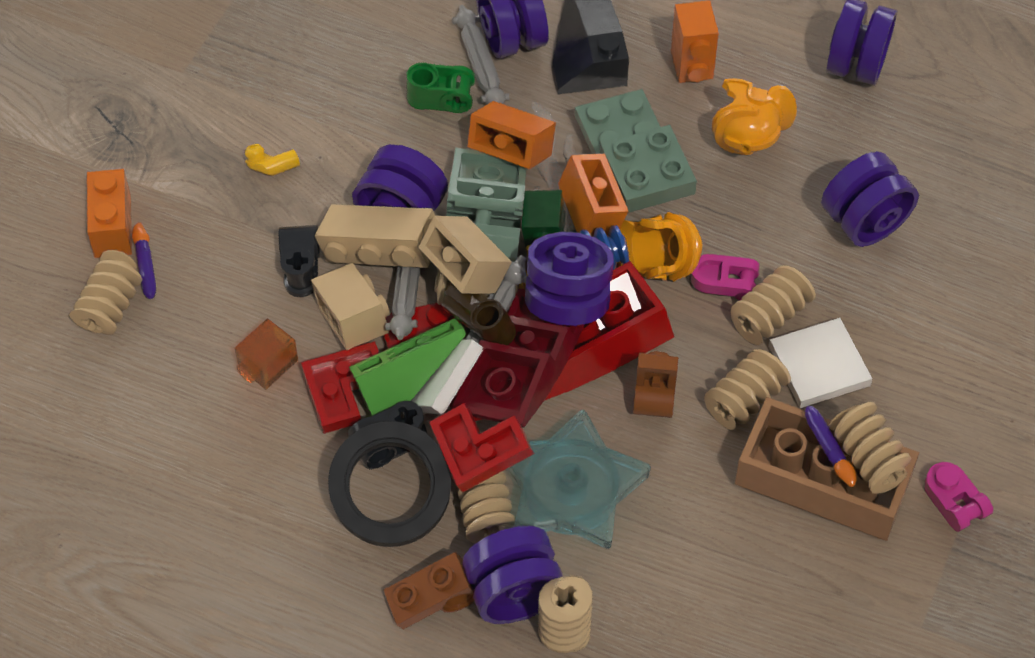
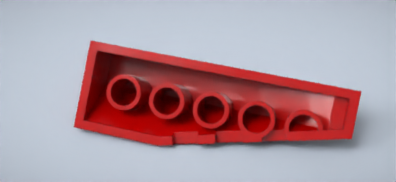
M631 261L613 270L612 280L610 281L609 309L603 317L592 323L585 324L563 371L545 400L602 377L639 357V353L645 354L675 337L665 306ZM458 392L456 393V395L454 396L453 400H452L451 403L449 404L450 408H452L453 403H454V401H455V399H456V396H457ZM473 417L475 421L482 420L481 418Z

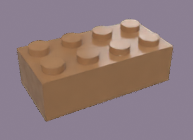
M766 397L738 461L735 485L887 541L912 478L919 452L903 446L897 455L908 453L912 458L911 462L904 468L907 472L906 478L894 489L874 494L868 487L869 482L864 481L861 477L860 469H857L852 463V456L846 454L843 449V443H839L837 440L846 460L851 462L856 471V484L854 487H849L835 474L834 466L807 423L805 410ZM824 418L827 425H829L831 420Z

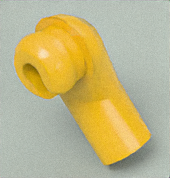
M253 144L248 146L244 152L247 157L245 162L250 169L269 176H274L300 166L298 155L294 149L271 156L264 153V148L260 144Z

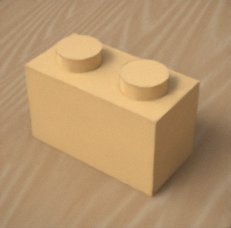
M434 216L418 247L462 294H495L512 263L468 217Z
M353 263L311 279L318 309L346 350L389 333L386 330L385 317L390 315L386 300L382 294L375 295L374 286L367 274L361 275Z

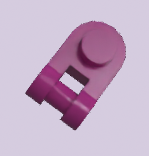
M704 254L700 257L694 272L690 274V279L693 286L700 292L734 296L737 300H742V297L748 292H752L753 288L757 285L754 283V279L759 276L760 266L756 260L750 258ZM729 274L737 275L739 279L728 278Z
M940 462L929 469L924 482L925 491L956 532L969 527L970 521L975 518L982 520L993 514V506L989 498L977 490L960 467L950 462ZM963 499L966 505L962 507L955 502Z

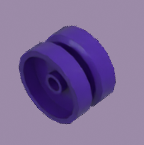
M476 0L485 38L496 58L501 59L517 54L520 44L527 50L547 45L549 29L543 0Z
M846 0L832 35L826 72L845 77L851 71L855 58H858L855 74L857 81L875 86L888 52L898 10L878 6L873 11L869 24L865 25L868 15L867 2L862 0Z
M389 144L380 147L367 167V172L363 174L352 192L353 203L359 206L430 208L435 211L448 191V180L443 171L424 154L403 145Z
M875 151L860 156L841 169L826 187L822 195L821 204L835 222L841 223L843 232L855 246L865 247L881 241L897 230L915 209L919 193L906 176L899 175L896 165L885 153Z
M559 232L547 234L536 239L528 249L527 261L528 276L526 277L525 304L530 312L542 320L558 325H582L592 323L603 317L609 309L610 281L612 280L614 265L613 252L607 244L597 238L581 233Z
M518 526L504 529L485 537L473 545L464 555L462 566L468 583L475 589L473 597L478 612L484 621L493 624H509L538 615L539 593L543 586L552 579L564 577L558 563L553 561L555 552L544 529L536 526Z

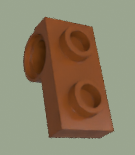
M653 351L648 354L639 353L633 414L672 418L679 357L669 356L667 353Z
M456 552L383 590L396 625L401 629H405L440 610L446 613L456 612L468 607L475 601L473 597L475 590L468 583L462 566V558Z

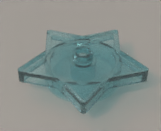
M580 410L550 439L529 441L534 454L508 468L522 490L515 527L536 526L544 529L545 532L554 531L566 535H579L603 548L610 549L613 539L616 505L649 478L651 466L607 448L587 412Z

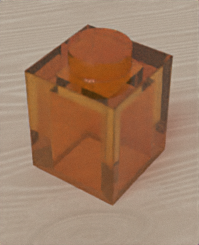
M268 318L235 347L238 363L236 368L240 375L250 383L255 381L265 390L298 361L295 339Z

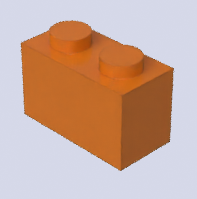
M710 0L675 4L671 54L679 83L700 82L714 78L719 31Z
M492 101L471 114L467 147L531 169L552 155L556 122Z
M605 153L570 156L558 186L562 190L563 199L577 233H580L581 230H587L593 237L594 230L601 227L608 237L610 226L617 225L620 229L629 210Z
M124 169L87 172V232L95 258H100L102 253L107 250H117L127 255H132L131 194Z

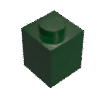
M562 190L524 192L522 232L525 247L547 234L564 232L566 211Z

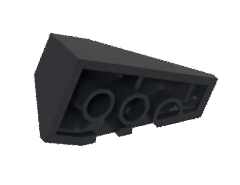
M564 0L552 60V71L557 94L627 86L629 56L623 31L612 1Z

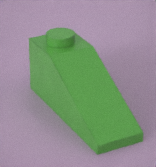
M456 318L349 367L372 416L394 406L398 402L411 401L466 336L464 328Z

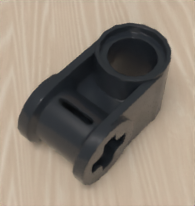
M317 225L279 227L280 264L284 272V284L286 291L294 297H306L314 293L311 279L318 277V258L320 257V247L315 237L318 230Z
M412 401L398 402L380 413L356 422L349 429L348 437L365 426L386 421L406 423L427 433L426 426L423 423L424 414L422 408ZM401 412H403L404 418L402 419L400 415ZM383 446L368 452L361 460L367 469H378L410 451L397 446Z

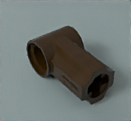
M453 284L444 292V300L441 303L443 309L479 335L483 341L503 345L512 343L516 335V327L499 301L488 299L483 294H462Z

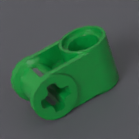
M425 62L413 64L407 71V102L410 106L419 110L429 109L452 113L467 112L473 104L470 90L475 83V73L470 68L461 65L447 66ZM458 76L461 77V78H460V82H457V77H458ZM456 97H459L458 103L455 102Z

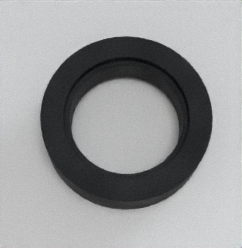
M386 421L365 426L343 442L330 466L328 488L334 511L349 532L369 544L382 547H397L423 538L440 522L450 498L451 474L440 446L432 437L415 426L402 422ZM383 446H397L413 452L422 460L430 477V492L424 506L411 518L398 523H380L368 518L356 507L350 494V479L358 461L368 452Z

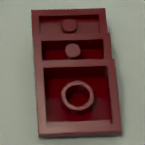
M518 288L508 312L516 327L515 338L509 345L483 340L479 341L483 351L462 383L451 409L465 403L473 417L500 423L515 415L522 428H524L542 405L559 378L585 324L576 326L558 325L542 320L531 313L526 306L525 289Z

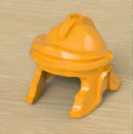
M724 79L722 88L727 91V95L732 97L734 101L716 112L712 120V132L717 144L731 153L751 155L753 152L769 148L779 139L781 131L790 128L795 121L797 114L796 99L786 86L776 85L769 90L753 87L751 82L743 79Z
M667 212L664 214V219L661 214H658L652 218H643L639 222L624 220L620 227V231L627 243L629 260L645 279L656 278L666 281L667 276H669V280L675 282L678 279L689 276L694 272L699 263L702 253V240L695 224L686 216ZM617 262L618 267L622 266L621 262Z

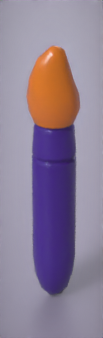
M138 222L134 225L132 240L136 248L139 274L142 277L141 288L146 298L153 299L156 294V280L149 247L150 237L142 223Z
M807 406L804 411L807 423L834 466L835 474L849 487H854L857 481L854 466L846 460L841 447L820 412L813 406Z

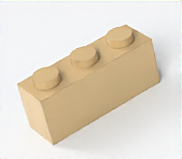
M331 204L315 237L328 263L428 268L431 261L418 247L435 214L433 209Z

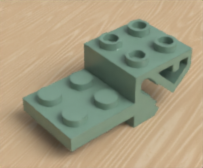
M643 89L575 107V118L591 154L605 153L629 210L628 213L696 193L697 180L671 126L660 127Z
M455 148L447 197L446 216L468 217L512 262H515L518 253L527 168L477 150Z

